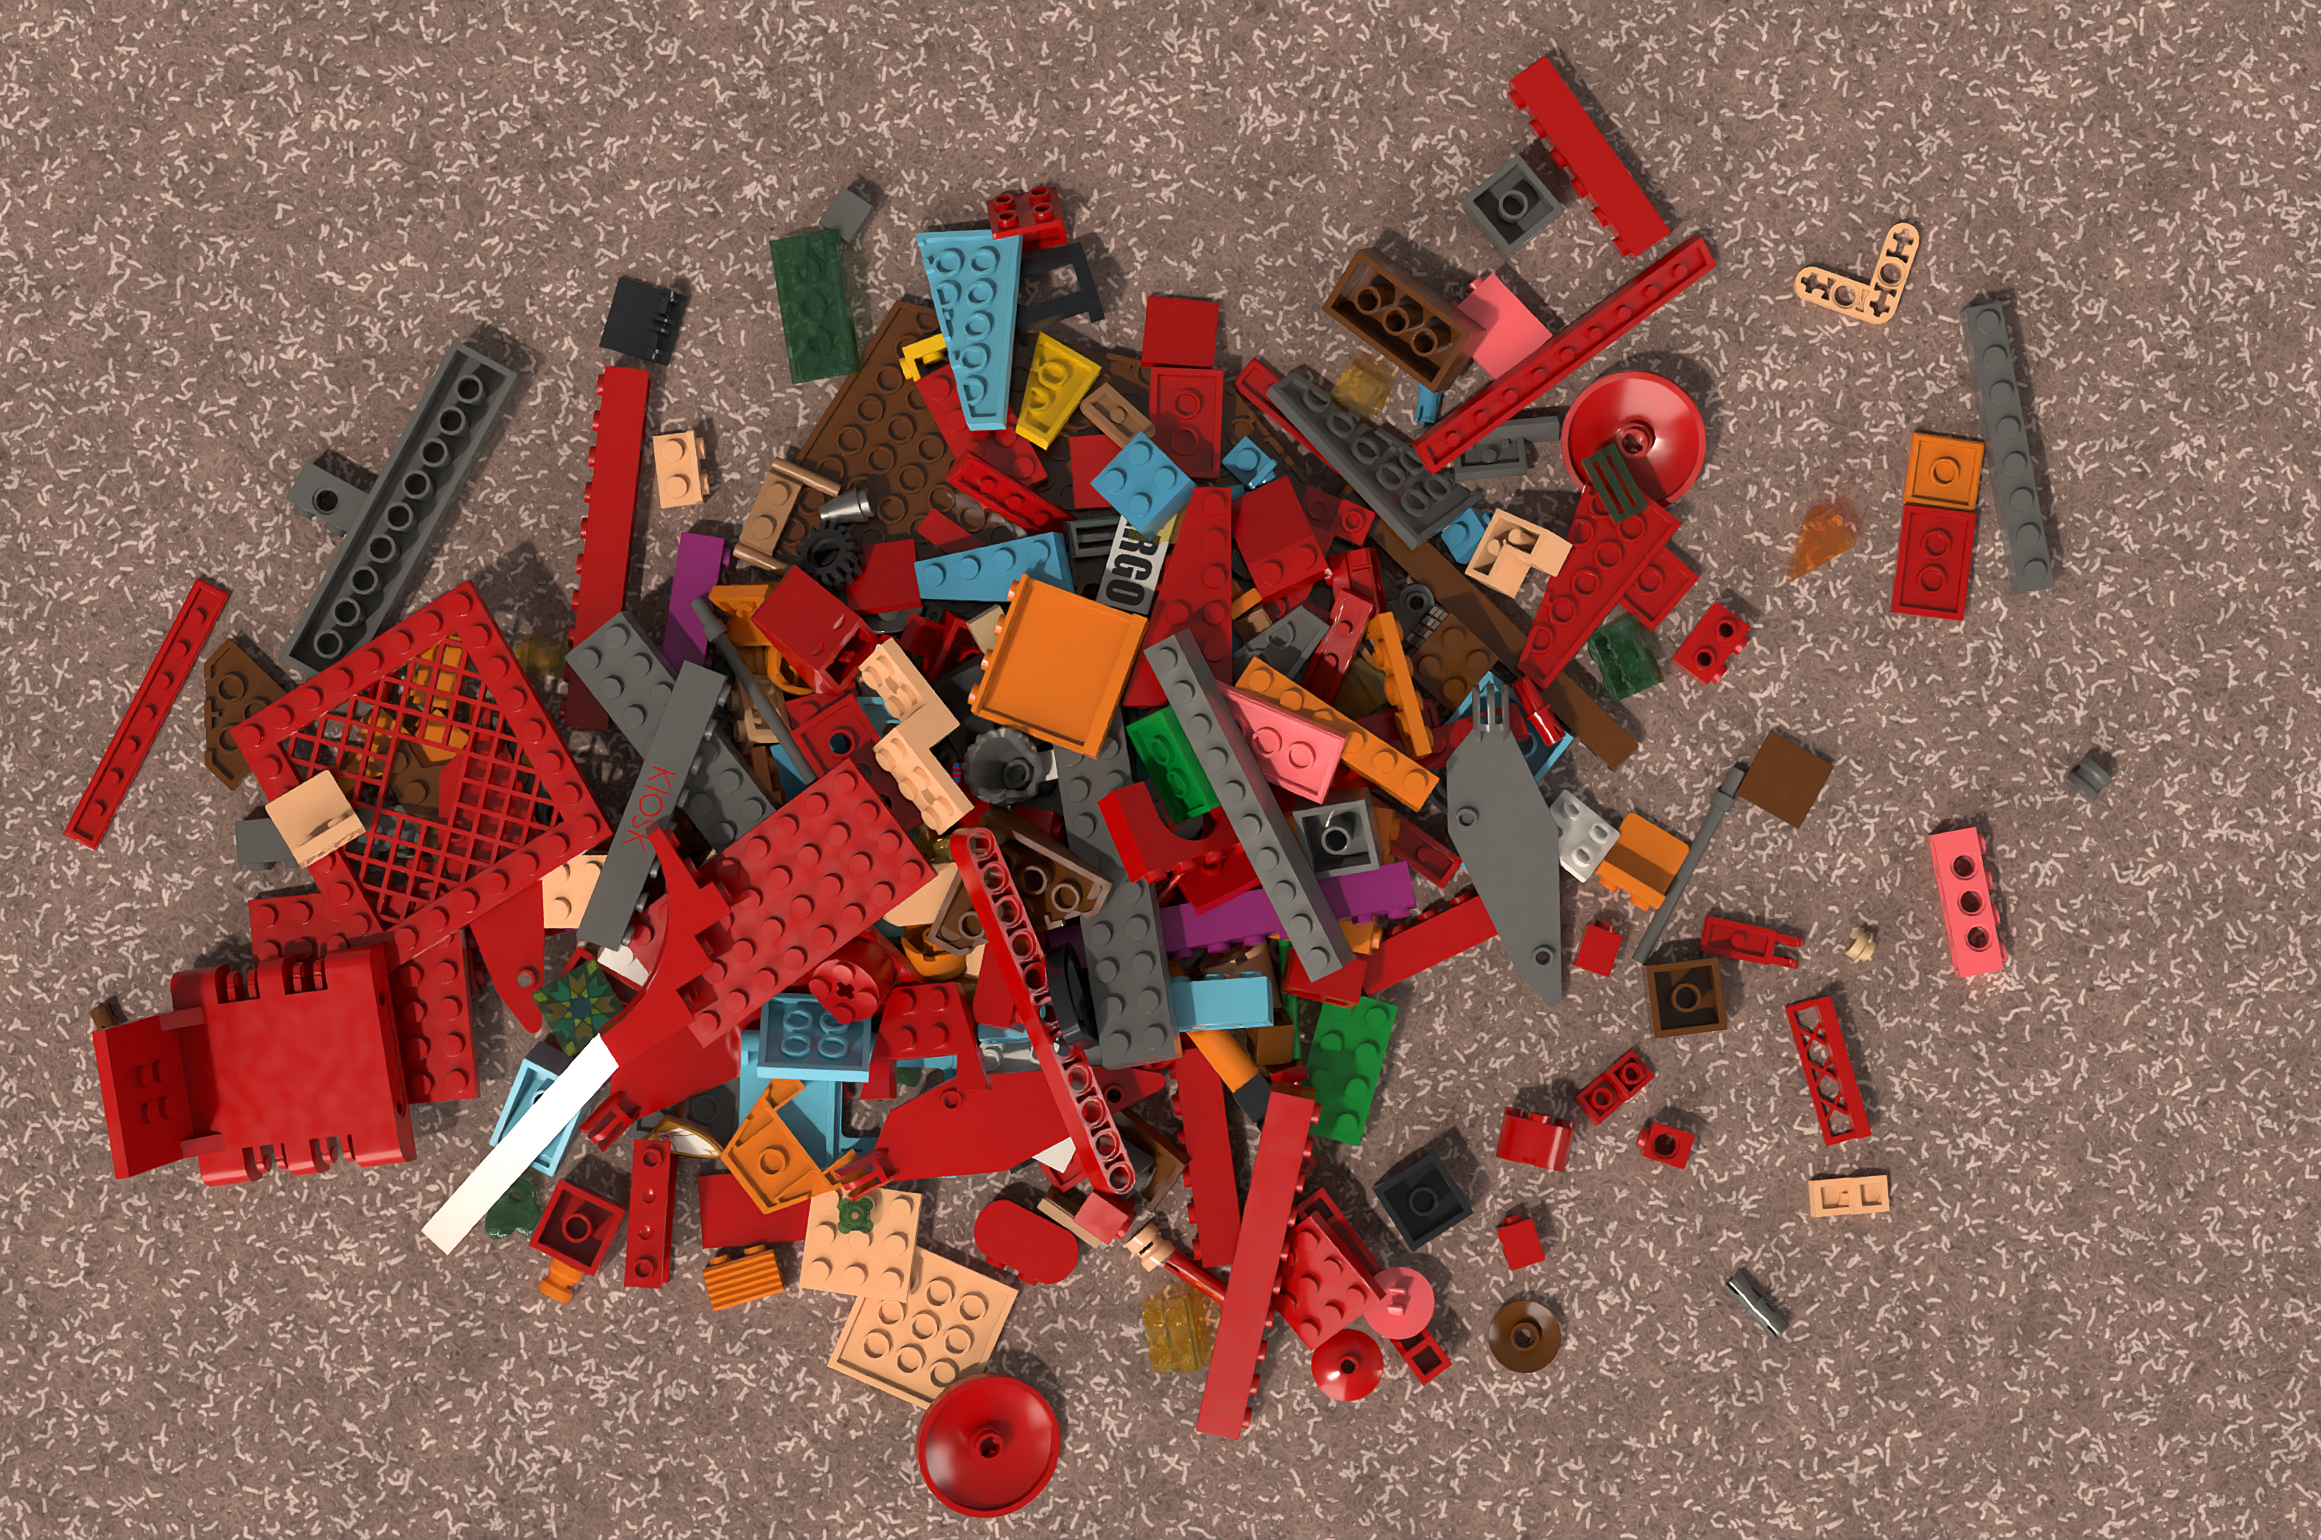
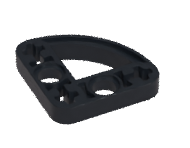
M1065 943L1049 949L1045 960L1048 988L1058 1025L1066 1043L1070 1046L1086 1050L1100 1045L1093 1000L1074 947L1070 943Z

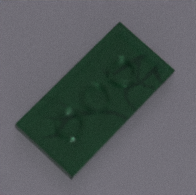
M839 229L769 241L792 384L862 373Z

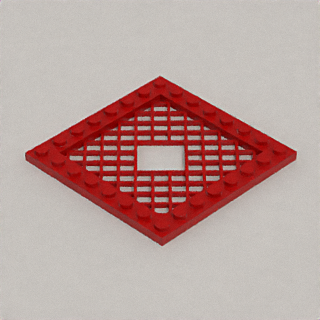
M472 580L463 582L229 730L270 803L304 783L294 763L309 767L306 781L315 776L316 769L328 770L330 773H333L332 776L337 784L340 775L356 779L352 799L345 798L355 813L357 807L374 811L370 830L365 829L366 832L362 834L368 836L364 855L347 851L348 842L307 866L351 946L383 942L388 974L616 834L615 828ZM457 633L461 641L449 639V637ZM439 644L435 661L419 657ZM447 644L464 648L459 668L443 664ZM469 656L479 673L466 670ZM409 663L406 680L389 676ZM417 663L434 667L430 686L413 682ZM441 669L458 673L453 693L437 689ZM465 675L482 680L477 699L460 695ZM387 681L404 686L400 705L383 701ZM379 682L376 699L359 695ZM411 688L428 692L424 711L407 707ZM487 688H489L497 704L485 701ZM435 694L452 698L447 718L430 714ZM350 700L346 717L330 713ZM357 700L374 704L370 724L353 720ZM459 701L476 705L472 724L454 720ZM381 707L398 711L394 730L377 726ZM483 707L500 711L495 731L479 727ZM405 713L422 717L418 736L401 732ZM320 719L316 736L300 732ZM328 719L344 723L340 742L323 738ZM429 719L446 724L441 743L425 739ZM505 720L509 723L515 736L502 733ZM352 725L368 729L364 749L347 745ZM453 726L470 730L466 749L449 745ZM375 732L392 736L388 755L371 751ZM477 732L494 736L489 756L473 752ZM290 738L288 751H286L282 743ZM298 738L315 742L310 761L294 757ZM399 738L464 755L447 825L383 807ZM501 739L518 743L514 762L496 758ZM322 744L338 748L334 767L318 763ZM346 750L362 754L358 774L341 770ZM524 751L534 768L521 765ZM369 757L386 761L382 780L365 776ZM471 757L488 762L483 781L466 777ZM495 764L512 768L508 787L491 783ZM519 770L536 774L532 794L515 790ZM363 782L380 786L376 805L359 801ZM465 782L482 787L478 806L460 802ZM542 783L551 799L539 796ZM489 789L506 793L502 812L485 808ZM513 795L530 800L526 819L508 815ZM537 802L554 806L550 826L533 821ZM459 808L476 812L472 831L454 827ZM381 813L398 818L394 837L377 832ZM483 814L500 818L495 838L479 833ZM561 814L564 821L558 824L559 816ZM405 820L422 824L418 843L401 839ZM507 821L524 825L520 844L502 840ZM429 826L446 831L441 850L425 846ZM531 827L546 831L527 843ZM453 833L470 837L466 856L449 852ZM375 838L392 843L388 862L371 857ZM477 839L494 844L490 863L473 859ZM399 845L416 849L412 868L395 864ZM501 846L516 850L497 862ZM423 851L440 856L436 875L419 871ZM347 857L362 861L359 878ZM447 858L464 862L460 881L443 877ZM369 863L386 868L382 887L365 882ZM471 864L487 868L467 880ZM393 870L410 874L406 893L389 889ZM417 876L434 881L430 900L413 895ZM441 883L456 887L438 898ZM365 889L380 893L377 909ZM387 895L404 899L400 918L383 914ZM411 901L427 905L408 917ZM383 920L395 923L396 925L387 929Z

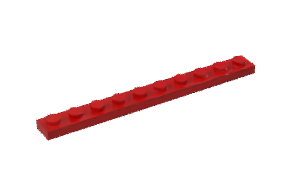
M1696 234L1691 236L1411 442L1426 471L1432 475L1437 473L1717 265L1703 238Z

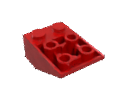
M796 565L791 567L750 618L754 625L813 691L820 694L840 696L860 671L858 667L875 651L877 644H882L880 638L859 615Z

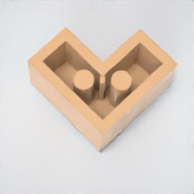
M1497 508L1465 574L1491 589L1515 598L1530 566L1557 577L1572 544L1547 529Z

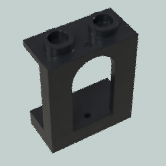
M1080 242L1021 261L1019 282L1026 278L1072 264L1080 288L1078 292L1035 306L1027 307L1017 303L1014 334L1019 333L1022 345L1028 344L1024 332L1088 312L1091 323L1105 319Z

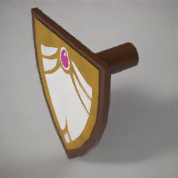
M690 1099L676 1103L674 1116L667 1114L642 1138L645 1140L672 1141L671 1154L689 1158L721 1159L720 1155L725 1149V1145L712 1135L713 1128L711 1126L688 1118L691 1106Z

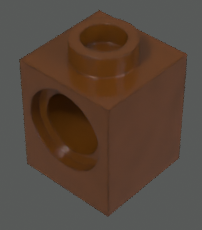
M1283 1007L1273 1008L1274 1026L1251 1027L1247 1030L1246 1049L1256 1066L1275 1067L1278 1064L1292 1063L1294 1023Z

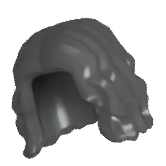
M1005 726L998 729L992 728L985 734L977 735L975 743L968 747L964 755L965 763L961 766L964 781L970 788L971 794L984 802H991L998 806H1009L1012 803L1025 802L1037 793L1038 783L1045 776V767L1042 759L1037 754L1035 744L1022 732Z

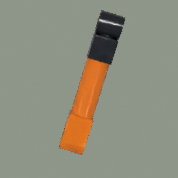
M1172 959L1168 961L1170 977L1184 976L1189 977V982L1193 981L1177 961ZM1228 1029L1186 1032L1233 1092V1098L1253 1123H1257L1256 1126L1261 1132L1272 1086L1269 1077L1258 1069Z

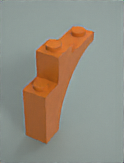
M381 707L377 726L394 730L396 717L387 709ZM373 709L368 711L360 721L370 724ZM436 709L433 713H430L445 718L448 717L441 709ZM422 717L415 724V727L418 728L415 734L404 724H402L401 732L418 736ZM429 719L425 739L441 743L446 724ZM453 726L449 745L462 749L467 743L469 733L463 728ZM361 728L356 734L364 742L366 741L368 729ZM375 732L371 751L378 753L388 747L392 736ZM407 740L424 768L447 765L457 754ZM351 752L345 760L349 765L344 770L358 774L362 754ZM369 757L365 776L380 779L383 773L374 758ZM340 775L338 786L344 796L349 797L354 792L356 779Z

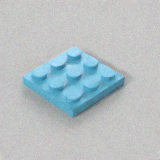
M778 993L762 1005L757 1078L868 1082L871 1017L862 1021H852L850 1024H841L834 1019L833 1014L828 1012L819 1003L813 994Z

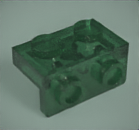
M1636 615L1595 632L1586 640L1589 655L1596 662L1603 677L1604 689L1611 695L1615 703L1665 681Z

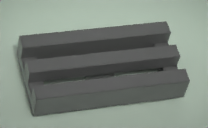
M1121 516L1062 523L1063 531L1066 530L1067 537L1064 539L1065 545H1069L1068 559L1110 555L1112 546L1079 549L1078 544L1114 540L1116 531L1077 536L1076 529L1119 525Z

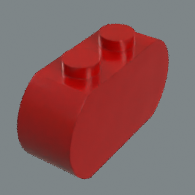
M1000 1198L986 1205L978 1215L974 1225L975 1243L979 1251L987 1255L984 1261L1001 1270H1004L1007 1265L1019 1271L1017 1278L1036 1287L1038 1282L1049 1285L1064 1280L1073 1271L1077 1263L1079 1245L1074 1233L1061 1224L1009 1198Z

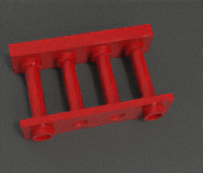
M634 1139L624 1287L661 1289L662 1283H669L678 1156L671 1154L672 1141Z

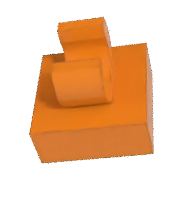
M1235 579L1232 580V620H1234L1262 600L1255 587L1243 593Z

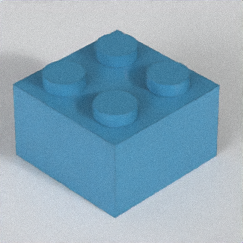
M1142 431L1090 483L1149 541L1190 500L1194 487H1199Z

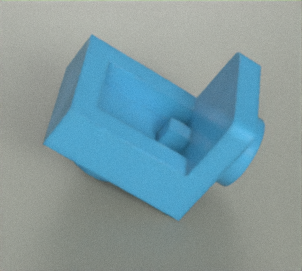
M1469 507L1441 534L1457 562L1466 564L1473 557L1494 515L1492 512H1484Z

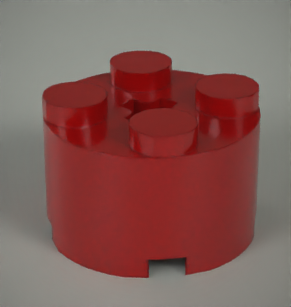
M856 936L820 962L809 983L810 992L816 996L819 1003L828 1012L833 1014L834 1019L841 1024H850L852 1021H862L870 1018L877 1011L895 983L893 973L896 969L891 956L882 946L869 939L865 943L855 940Z
M1505 1106L1495 1156L1517 1163H1526L1539 1168L1564 1172L1568 1164L1577 1122L1555 1117V1122L1551 1123L1552 1115L1532 1111L1529 1112L1528 1117H1525L1526 1110Z

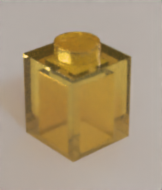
M1349 363L1331 390L1330 397L1349 410L1350 408L1362 415L1363 419H1366L1369 413L1376 416L1385 403L1387 397L1382 393L1386 385Z

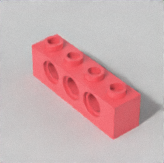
M1969 827L1928 835L1955 977L1963 978L2004 970L2003 961H2007V952L2004 941L1998 940L1995 926L2000 925V917L1996 904L1991 905L1988 890H1993V881L1990 870L1988 868L1984 869L1981 855L1986 854V846L1982 833H1977L1976 827ZM1959 856L1966 857L1970 862V870L1963 877L1959 876L1953 868L1954 861ZM1967 891L1974 893L1977 898V906L1971 912L1965 911L1960 903L1962 895ZM1973 927L1980 928L1984 933V941L1977 948L1971 946L1967 938L1969 931Z

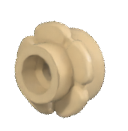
M1857 929L1851 937L1856 939L1852 946L1848 943L1844 949V954L1852 958V963H1857L1860 959L1864 962L1867 961L1876 947V943L1872 941V932L1866 933L1861 929Z

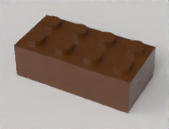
M1376 247L1357 250L1322 307L1324 312L1433 393L1451 388L1487 329Z

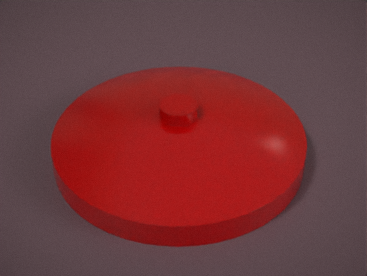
M1641 369L1615 371L1590 383L1578 394L1571 404L1561 432L1562 459L1570 479L1581 493L1595 456L1598 454L1662 508L1677 501L1693 485L1701 471L1707 445L1706 428L1702 414L1689 393L1672 379L1653 371Z
M1002 1373L971 1375L947 1387L927 1408L916 1436V1461L921 1477L928 1489L949 1509L975 1518H993L1007 1515L1030 1503L1040 1494L1051 1479L1060 1454L1058 1422L1049 1403L1027 1382Z

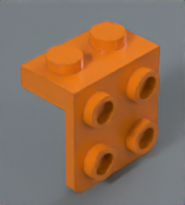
M1629 813L1625 816L1617 830L1620 833V837L1593 873L1599 876L1597 883L1606 889L1616 893L1619 888L1631 895L1628 901L1645 912L1648 911L1649 907L1657 910L1666 898L1664 893L1688 855L1689 847L1684 842L1639 815Z

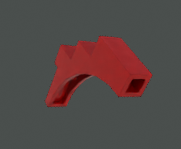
M658 821L645 828L660 860L666 881L668 910L664 938L655 965L640 990L618 1014L598 1028L602 1042L619 1067H622L695 1021L693 1011L691 1010L696 1007L694 1000L686 988L680 991L678 988L712 968L714 965L710 955L715 953L705 935L702 934L697 937L696 934L732 913L728 901L733 899L723 881L720 880L715 883L710 874L696 881L701 876L696 866L689 857L685 860L681 858L676 848L681 846L676 835L670 827L663 830Z

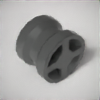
M2087 757L2080 761V768L2075 773H2070L2065 778L2071 787L2080 792V795L2090 802H2094L2098 797L2097 792L2101 787L2108 786L2112 782L2110 776Z

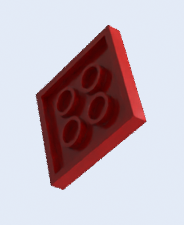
M1317 1210L1285 1233L1284 1238L1291 1240L1287 1260H1279L1277 1272L1283 1273L1279 1295H1271L1270 1303L1309 1350L1312 1351L1379 1303L1387 1294Z

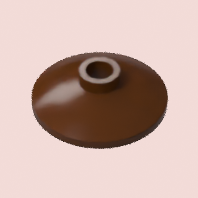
M1519 1300L1505 1305L1495 1314L1489 1326L1488 1343L1493 1356L1503 1367L1517 1373H1533L1545 1368L1555 1358L1561 1343V1331L1555 1316L1545 1306L1534 1301ZM1521 1329L1529 1330L1531 1335L1530 1339L1525 1343L1519 1342L1517 1339V1333Z

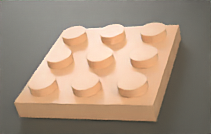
M842 1187L812 1197L799 1287L907 1303L923 1194L879 1187L851 1202L848 1198V1193L851 1190L846 1191Z

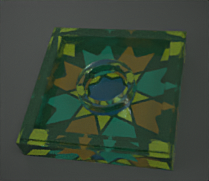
M595 957L531 994L567 1058L586 1048L598 1035V1028L624 1008Z

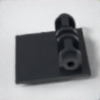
M619 277L599 347L669 367L689 297L676 294L677 292L670 289H659Z

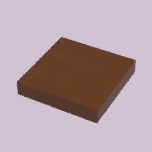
M1769 731L1735 794L1794 828L1799 829L1834 766L1773 731Z

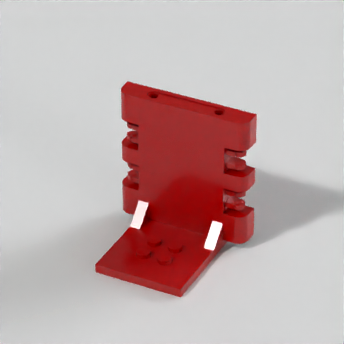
M383 942L328 951L325 960H316L314 963L315 989H312L306 964L303 962L297 963L295 954L264 959L259 962L258 968L249 969L247 973L248 998L245 996L244 984L240 973L237 971L230 972L229 964L181 970L172 975L170 982L172 1009L92 1031L115 1178H130L184 1158L198 1156L200 1174L203 1182L208 1187L253 1182L262 1179L263 1173L269 1172L272 1167L271 1144H273L276 1162L280 1169L290 1170L294 1176L318 1174L330 1170V1164H336L338 1159L336 1136H340L342 1154L345 1160L348 1162L357 1160V1163L362 1168L406 1163L416 1160L417 1153Z

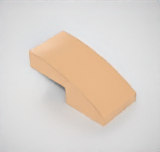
M1887 1175L1808 1180L1811 1217L1890 1211Z

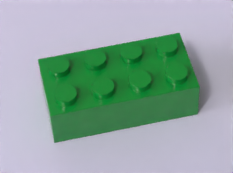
M1362 995L1360 996L1359 1004L1350 1009L1322 1002L1305 1061L1309 1078L1301 1080L1302 1084L1300 1085L1316 1089L1315 1102L1321 1103L1317 1125L1310 1123L1308 1133L1359 1147L1396 1016L1397 1005Z

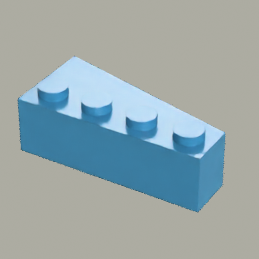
M1049 532L914 562L920 597L923 599L1011 603V601L1007 600L1010 586L1014 579L1020 581L1022 573L1028 574L1032 579L1075 594L1064 535L1057 532Z

